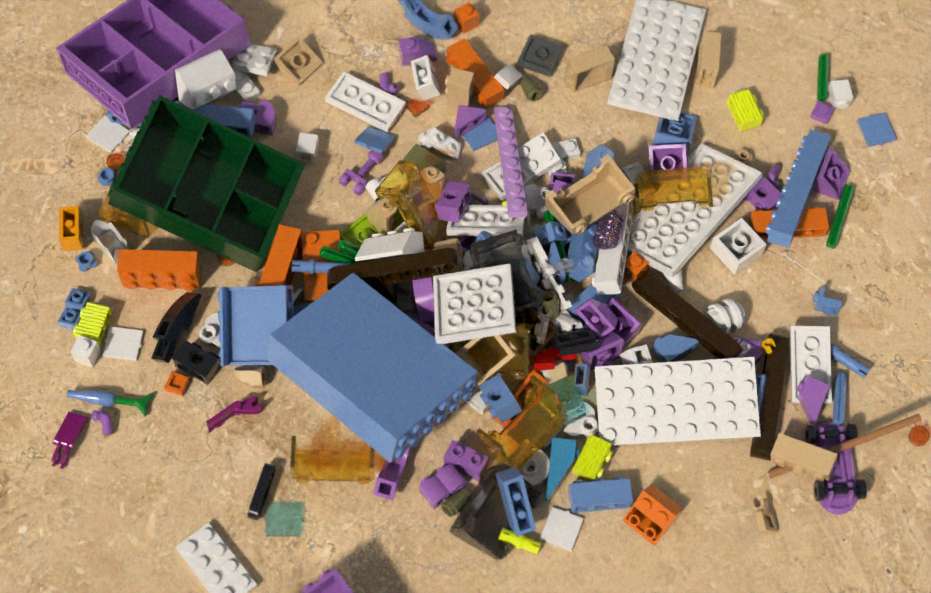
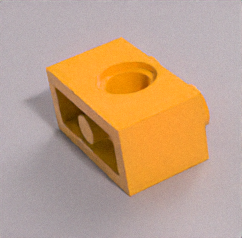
M79 206L59 207V241L63 251L83 250V216Z

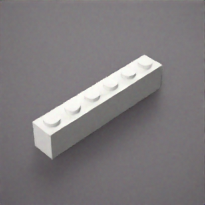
M632 202L623 203L606 214L603 219L602 233H600L599 239L600 247L597 250L598 260L595 261V276L592 277V285L596 287L598 295L621 294L634 209Z

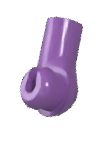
M388 73L380 74L381 90L395 95L399 90L398 85L395 84L394 86V83H389Z
M773 164L768 172L767 180L778 189L780 182L775 179L781 168L778 164Z
M102 409L93 411L92 420L102 423L103 435L113 434L111 416Z

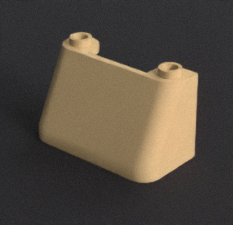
M609 154L600 159L602 164L598 168L596 166L593 167L592 173L564 191L559 189L558 194L554 190L545 194L546 208L571 234L579 235L583 233L586 227L623 203L631 202L634 198L635 187Z
M429 166L415 173L367 209L368 221L380 233H383V236L388 235L387 232L394 231L392 226L395 224V219L392 216L417 196L423 202L427 199L439 200L441 191L445 188V175L434 166Z

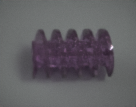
M613 210L599 219L593 240L596 248L606 250L613 249L618 245L624 218L617 211Z

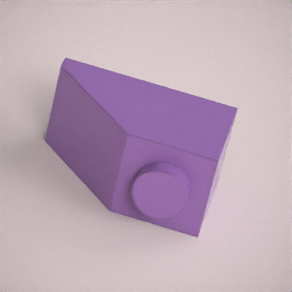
M419 37L399 39V54L402 66L411 65L412 60L426 55L431 61L437 60L433 43Z
M590 298L575 309L600 339L616 327L618 318L606 304Z
M807 376L804 381L800 380L797 391L800 392L798 399L809 423L814 424L830 384Z

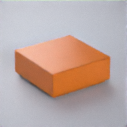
M172 371L164 386V390L183 397L191 379L189 376Z

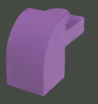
M261 99L260 105L251 101H242L240 108L248 107L254 110L257 118L255 132L273 136L277 122L272 104L265 99Z

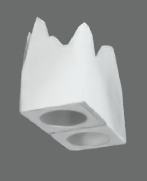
M99 219L94 221L91 227L94 240L114 264L117 265L119 249L116 248L130 249L126 239L122 238L112 222L105 223ZM111 235L114 238L113 245L109 247L103 246L101 243L102 237ZM114 249H116V250H115V254H114V258H113V257H112V252H113Z

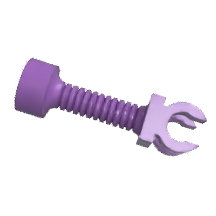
M371 150L368 153L369 159L355 174L347 168L340 176L339 183L346 186L350 180L357 183L353 189L355 190L354 193L361 196L368 183L363 179V176L374 163L379 164L384 157L381 153Z

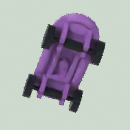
M826 420L819 421L814 425H806L805 428L806 443L822 449H827L858 437L855 423H848L846 430L843 426L834 425L833 421ZM851 448L837 453V461L829 481L815 479L814 482L815 500L819 501L821 506L832 514L840 515L849 512L855 506L857 499H866L867 496L865 480H856Z

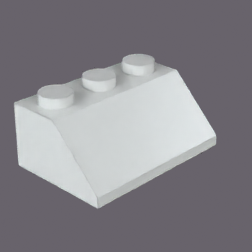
M220 49L175 70L179 102L192 110L236 89L235 73Z
M415 228L403 229V233H399V231L387 232L388 235L383 236V233L372 234V238L364 239L355 256V261L367 262L424 252L423 232H415Z

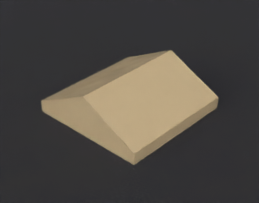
M300 36L273 59L282 74L297 86L323 63Z

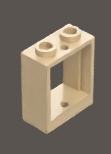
M703 31L698 50L695 87L714 88L719 71L722 33Z
M608 46L568 59L564 82L566 87L571 89L572 93L611 80L615 58Z
M505 334L494 337L508 355L485 374L468 353L470 349L485 337L472 339L455 353L477 371L475 380L478 385L491 379L519 356L517 346L511 340L508 341L504 336Z

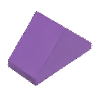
M458 106L455 138L462 137L485 122L486 110L483 108Z

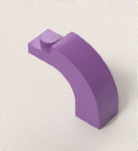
M433 277L412 280L420 321L435 328Z
M411 446L400 459L396 458L392 463L385 459L382 470L377 477L373 495L389 500L394 499L408 463Z

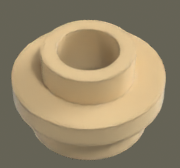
M739 149L734 154V159L745 165H749L753 158L751 152L747 149Z

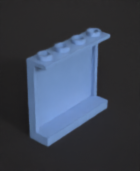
M293 286L219 287L217 298L220 303V311L218 312L220 331L218 339L220 341L219 361L221 366L272 365L266 360L269 336L294 317Z

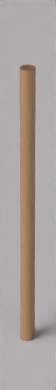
M918 413L825 450L837 454L922 421L921 416ZM786 465L785 467L780 466L768 471L770 479L792 471L793 468Z

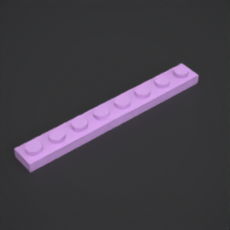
M493 107L508 218L527 217L528 211L512 107Z

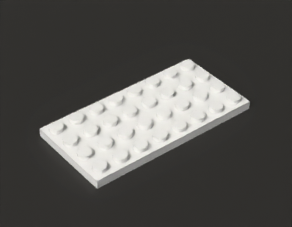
M636 0L607 104L678 121L706 9L668 0Z
M701 143L688 157V181L665 182L632 218L627 254L631 255L634 251L649 262L651 267L673 278L760 181L762 172Z
M754 357L595 367L599 438L611 443L612 446L761 436Z

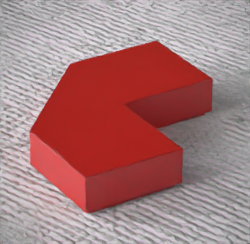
M553 347L536 355L534 362L535 370L555 369L557 360L576 359L577 354L561 357L557 348Z

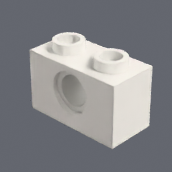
M426 55L412 60L411 66L416 90L422 99L426 101L441 95L435 67L429 57Z

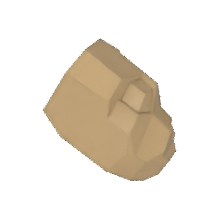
M265 366L236 367L233 371L235 380L244 383L248 387L264 388L266 386L267 374Z

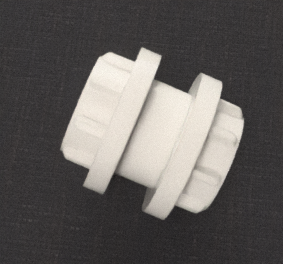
M724 299L719 304L709 305L706 312H704V316L727 334L741 329L745 320L743 307L740 303L731 299Z

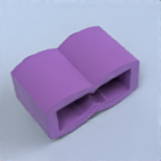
M452 463L448 466H441L436 471V475L432 477L427 476L420 482L419 492L433 509L441 506L444 499L461 488L466 487V480Z

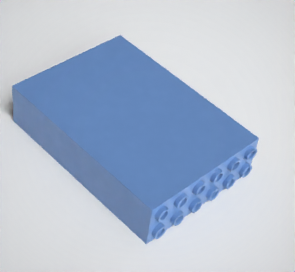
M354 273L350 274L272 332L269 336L266 360L390 463L396 458L400 459L403 457L410 446L414 447L423 435L427 436L437 423L441 424L450 412L454 413L463 401L467 402L470 399L477 374L474 368L445 345L437 344L435 337Z

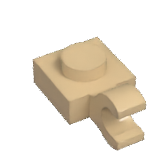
M760 498V507L758 502H751L752 509L756 511V525L759 532L770 535L777 533L774 515L769 512L768 500Z

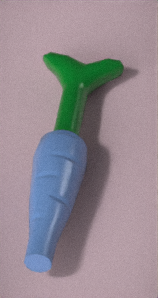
M68 390L67 398H74L105 407H112L115 404L135 406L146 416V406L151 402L153 393L135 399L116 396L114 392Z

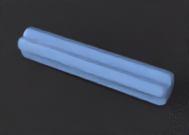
M837 373L835 376L833 424L842 426L845 420L847 379L845 373Z

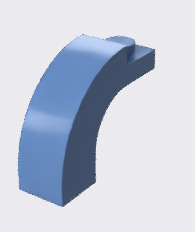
M398 0L406 11L403 15L417 29L433 38L449 40L459 28L450 14H437L428 9L421 0Z

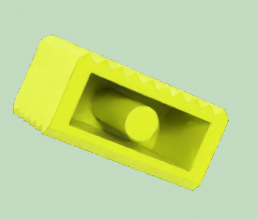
M749 89L731 93L727 100L728 108H730L740 132L761 126L764 119L762 109H758L756 105V96L751 94Z
M87 302V305L81 309L80 322L75 325L73 330L76 340L80 335L97 341L100 347L113 314L111 308Z
M590 434L573 467L572 473L589 482L596 478L600 479L605 470L602 468L604 462L608 463L613 454L610 451L612 444Z

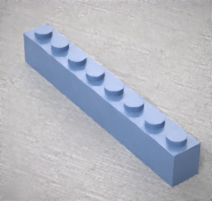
M173 100L174 102H176V103H178V104H180V105H182V106H184V107L190 109L189 107H187L186 105L182 104L181 102L176 101V100ZM204 104L193 110L249 138L253 136L257 119L253 109ZM109 110L107 111L110 122L126 125Z
M811 129L808 136L804 135L801 143L803 148L799 147L796 155L798 160L794 159L791 168L793 172H789L786 180L788 185L784 184L781 193L783 197H779L776 208L778 210L774 209L771 217L773 222L768 223L766 233L769 234L767 242L790 248L827 153L831 135Z
M601 144L588 152L582 179L592 173L593 167L596 166L598 168L602 164L600 159L607 154L614 161L615 152ZM603 217L586 227L583 233L571 235L565 274L578 282L589 277L594 272Z

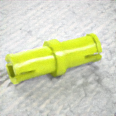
M505 527L502 528L498 538L515 545L517 549L522 548L537 555L541 542L525 537V534L517 537L513 531Z

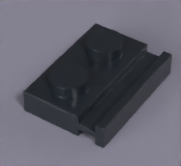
M590 327L553 335V343L558 352H560L561 357L599 349L598 341H596V337Z

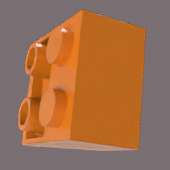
M651 484L642 491L623 518V521L655 546L684 509Z

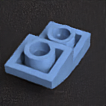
M72 288L65 301V309L58 320V326L74 330L75 325L80 322L81 309L90 300V292Z

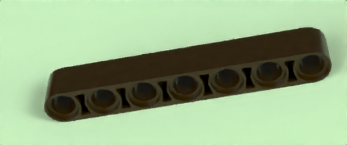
M443 248L332 267L327 272V289L330 290L352 273L371 287L455 273L458 270V252L454 248Z
M645 271L632 282V287L638 295L690 337L697 339L699 344L716 358H736L742 353V347L736 340L650 272Z
M771 333L769 338L774 340L776 347L771 346L772 353L765 354L762 374L766 375L767 379L759 414L761 436L752 437L750 457L768 461L771 460V452L774 447L790 341L789 337Z

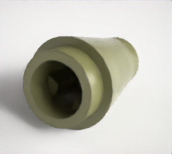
M523 76L519 83L526 98L532 102L539 100L543 94L542 88L528 76Z
M553 291L544 292L541 295L540 303L548 317L555 319L560 314L559 296Z
M461 488L444 499L441 505L442 511L449 517L458 515L470 497L469 492Z

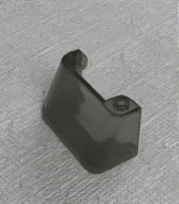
M517 230L472 243L470 247V256L475 269L504 264L511 265L515 315L542 305V300H544L541 289L537 290L536 286H533L521 252L524 240L522 235L517 233Z
M506 464L492 466L485 472L450 528V533L495 560L504 559L509 553V544L498 539L502 528L505 527L512 531L508 523L496 473L510 468ZM523 478L530 507L534 509L540 501L539 497L542 492Z

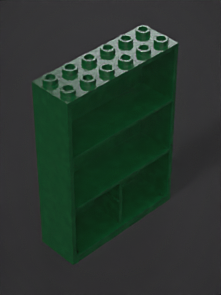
M159 95L157 101H152L149 111L135 135L132 146H130L125 156L126 158L110 186L107 195L110 197L108 204L257 272L266 257L306 164Z

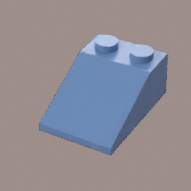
M680 112L678 121L660 117L652 145L686 144L687 153H689L698 116Z

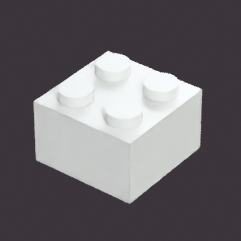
M740 218L713 238L710 249L735 275L762 256L767 244Z

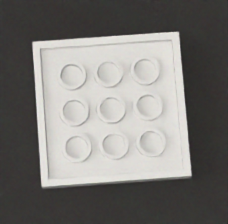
M510 264L433 276L435 341L437 344L516 332L512 268Z

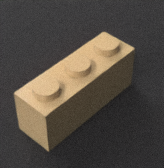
M452 68L451 74H447L445 80L446 98L444 105H447V113L457 115L458 106L471 107L473 99V72Z
M779 433L771 452V460L778 466L785 467L786 465L792 467V470L797 473L811 474L816 480L824 481L825 479L829 481L837 461V454Z

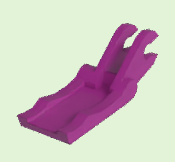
M252 397L241 402L235 401L206 421L209 433L215 428L221 427L225 421L235 415L260 414L263 410L262 403L255 406L259 402L257 400L258 397Z
M68 412L53 439V445H57L51 459V462H53L52 466L57 465L62 447L65 449L59 464H61V469L66 466L70 450H73L88 417Z

